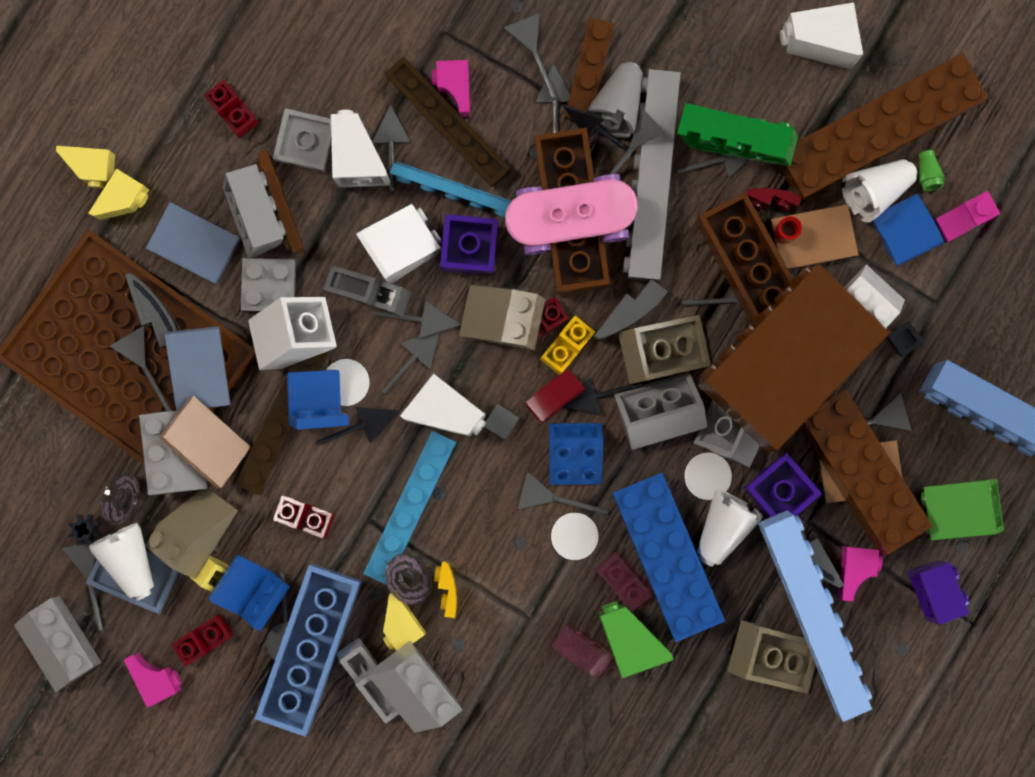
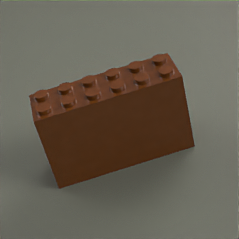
M820 264L813 268L807 266L792 280L795 285L793 287L789 285L775 297L774 301L777 304L775 306L771 304L755 318L758 323L755 326L751 324L737 337L740 342L737 345L733 343L731 346H728L718 356L721 360L717 365L714 362L699 376L702 381L698 386L767 453L777 451L890 333Z

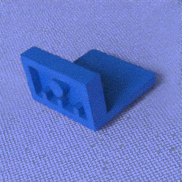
M339 370L287 373L289 426L298 430L349 425L348 414L341 412Z
M550 423V484H602V424Z
M236 555L208 599L212 603L241 616L254 629L261 631L290 586L274 572L240 555Z

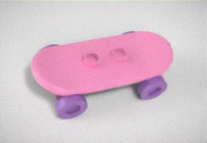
M619 174L599 176L594 178V182L548 190H542V187L520 189L516 191V198L507 207L505 224L510 235L519 243L525 244V255L550 252V243L602 235L604 243L629 239V234L625 228L632 223L637 213V198L634 191L629 185L620 181Z

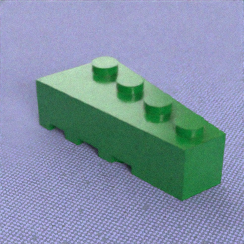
M685 103L677 133L691 149L791 166L798 140V134L790 124L784 122L774 124L759 118H748Z

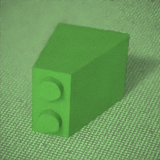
M997 478L924 487V492L921 493V502L923 508H927L928 519L933 526L926 531L927 535L930 534L931 540L993 535L1004 531Z
M617 601L602 606L603 611L598 612L622 678L674 660L672 654L623 603L618 604Z

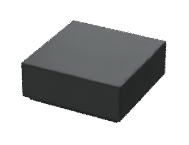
M496 404L484 427L506 440L519 417Z

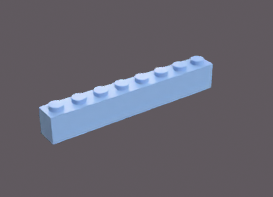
M787 510L759 522L758 525L835 714L844 722L872 710L869 700L872 699L871 693L867 685H862L859 676L863 674L856 660L852 661L850 652L853 651L848 638L842 636L840 628L843 627L839 615L837 612L833 613L830 604L833 603L832 596L827 588L823 589L820 580L824 579L819 566L817 564L814 565L810 556L814 555L809 541H804L801 531L804 530L800 518L798 515L794 516Z

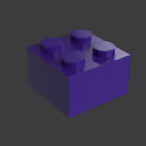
M445 214L441 270L494 276L498 219Z
M787 453L778 456L742 487L768 518L787 510L794 516H797L822 494Z
M935 560L907 571L926 621L941 625L970 614L967 608L970 605L968 596L964 590H960L957 582L960 580L959 573L950 562Z

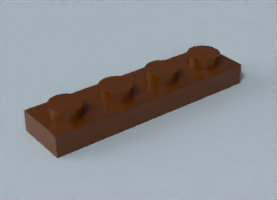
M593 17L588 19L568 106L587 112V108L596 98L615 23ZM566 111L564 119L572 120Z
M267 150L257 153L259 161L255 164L259 172L263 171L268 183V186L265 187L267 195L272 196L275 201L277 210L274 211L277 221L281 220L286 233L283 236V241L286 249H292L295 255L306 252L271 155Z

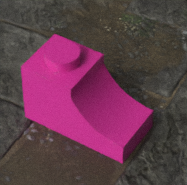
M468 60L436 61L437 69L432 70V85H437L438 93H445L454 100L462 118H470Z
M986 191L936 218L934 222L947 243L1001 213L989 192Z
M842 546L839 577L844 586L838 588L837 599L853 601L859 585L871 576L877 577V571L882 569V556L879 555V550Z
M140 653L124 659L147 708L181 691L179 686L182 684L181 679L175 670H171L170 666L165 669L154 667L146 662Z

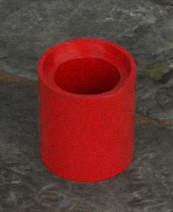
M794 216L784 217L774 229L776 239L784 244L793 242L801 234L802 224ZM783 224H790L794 228L793 236H787L783 233Z

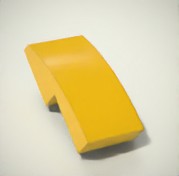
M574 316L540 360L557 374H562L590 340L595 331L578 317Z
M442 561L441 566H436L434 582H439V589L448 590V594H443L441 601V610H445L444 617L455 618L457 610L455 578L449 562Z

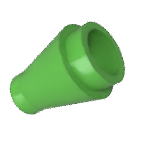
M933 150L921 152L919 154V185L922 186L923 191H934L942 188L945 176L935 157V152Z

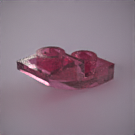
M616 552L595 568L631 612L652 596Z
M571 625L564 626L551 646L572 663L596 678L601 676L613 658V655L594 640L589 641Z

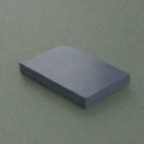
M170 202L146 249L217 284L241 238Z
M220 327L165 332L176 411H179L191 396L196 397L207 408L230 405Z
M146 550L154 587L150 589L151 594L140 600H136L135 597L129 598L98 560H96L86 584L149 611L161 614L179 572L169 567L154 553Z

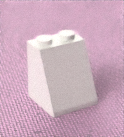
M854 3L791 13L784 23L783 30H780L782 46L786 45V50L789 54L846 69L853 68L863 55Z
M339 110L338 114H331L332 176L337 186H389L390 179L358 113H354L352 110Z
M412 204L356 234L387 283L390 284L442 252L439 245L443 242L435 230L429 231L425 225L428 219L421 208L416 210Z
M867 264L844 287L885 328L901 312L905 301Z
M280 297L248 320L259 370L283 369L337 347L325 297Z
M435 374L431 376L401 414V417L408 422L469 437L472 433L477 435L486 424L483 420L485 414Z

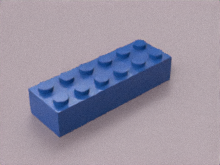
M663 473L655 474L612 492L611 494L672 639L677 642L725 622Z

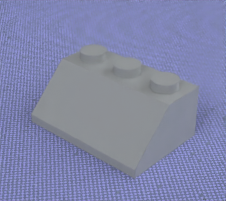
M256 164L226 173L222 187L248 259H253L281 245L285 235L282 221H277L274 211H276L275 201L272 196L267 195L265 189L267 186L265 174L263 171L259 172Z
M689 371L644 384L639 388L614 394L625 434L632 450L708 428L704 404Z
M712 401L706 414L708 428L699 430L694 444L750 468L760 445Z
M179 411L139 415L148 495L208 489L207 479L159 438Z
M60 596L50 598L27 613L14 625L55 692H58L102 663Z
M411 641L367 673L414 733L442 727L462 711L455 696Z

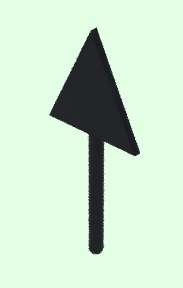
M563 104L564 109L579 129L587 128V133L595 129L627 152L628 146L598 126L604 121V118Z
M590 377L582 384L585 388L584 392L563 407L600 415L597 398L639 388L644 383L637 382L595 394Z
M355 407L361 423L317 440L316 444H324L361 428H364L369 443H371L399 410Z

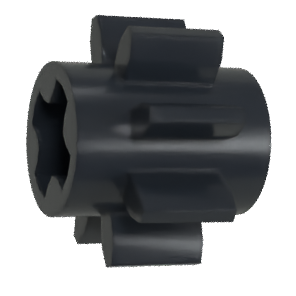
M82 514L76 515L77 522L68 523L72 527V533L68 537L78 539L76 542L78 546L82 545L84 540H86L88 545L94 543V537L102 536L98 532V527L102 525V522L93 521L94 514H89L86 520ZM86 525V529L90 530L89 534H84L81 526Z

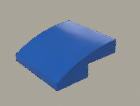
M918 194L886 209L879 217L871 221L884 241L885 250L897 267L944 242L933 218Z

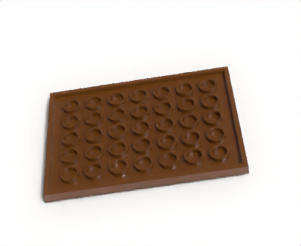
M88 229L0 347V361L145 465L139 415L167 411L142 367L110 347V345L143 327L125 275L131 273L146 283L171 311L180 330L220 327L229 391L254 359L256 353L255 349ZM153 326L144 327L146 365L172 411H176L167 349L159 347ZM209 407L208 409L214 413L218 407Z

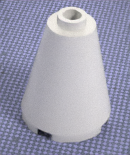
M902 159L852 172L842 179V182L845 181L846 186L842 188L845 202L854 215L859 213L864 217L861 219L863 222H871L879 217L916 181L917 169L913 163Z
M716 490L697 550L701 555L699 559L709 566H714V564L720 565L763 518V514L756 508H754L753 512L748 510V503L728 492L722 491L720 493L719 490Z
M138 523L124 527L112 535L109 534L89 546L91 553L129 598L135 597L136 600H140L151 594L150 589L154 587L141 527H139Z

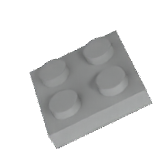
M285 108L273 160L325 172L332 144L331 119Z
M242 258L241 311L261 312L280 297H295L296 260Z

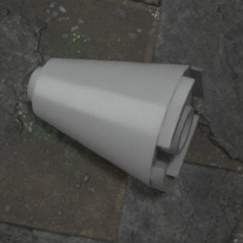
M633 62L620 64L587 108V113L604 118V121L598 126L604 128L605 131L614 137L628 138L636 129L643 72L640 70V67Z

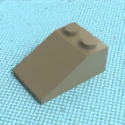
M470 285L459 336L534 351L545 299L539 294Z
M700 315L633 328L618 333L629 384L711 365Z
M209 488L201 489L158 523L145 547L173 570L196 579L238 510Z
M741 620L727 672L747 680L808 694L816 665L804 637Z

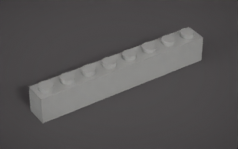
M649 69L647 77L642 79L641 93H645V103L640 102L638 118H640L642 109H644L665 133L641 145L640 154H635L633 169L638 170L637 180L632 179L631 189L637 198V213L633 220L632 231H628L629 239H626V247H630L629 257H624L623 273H628L627 280L650 282L652 279L656 283L660 281L681 72Z

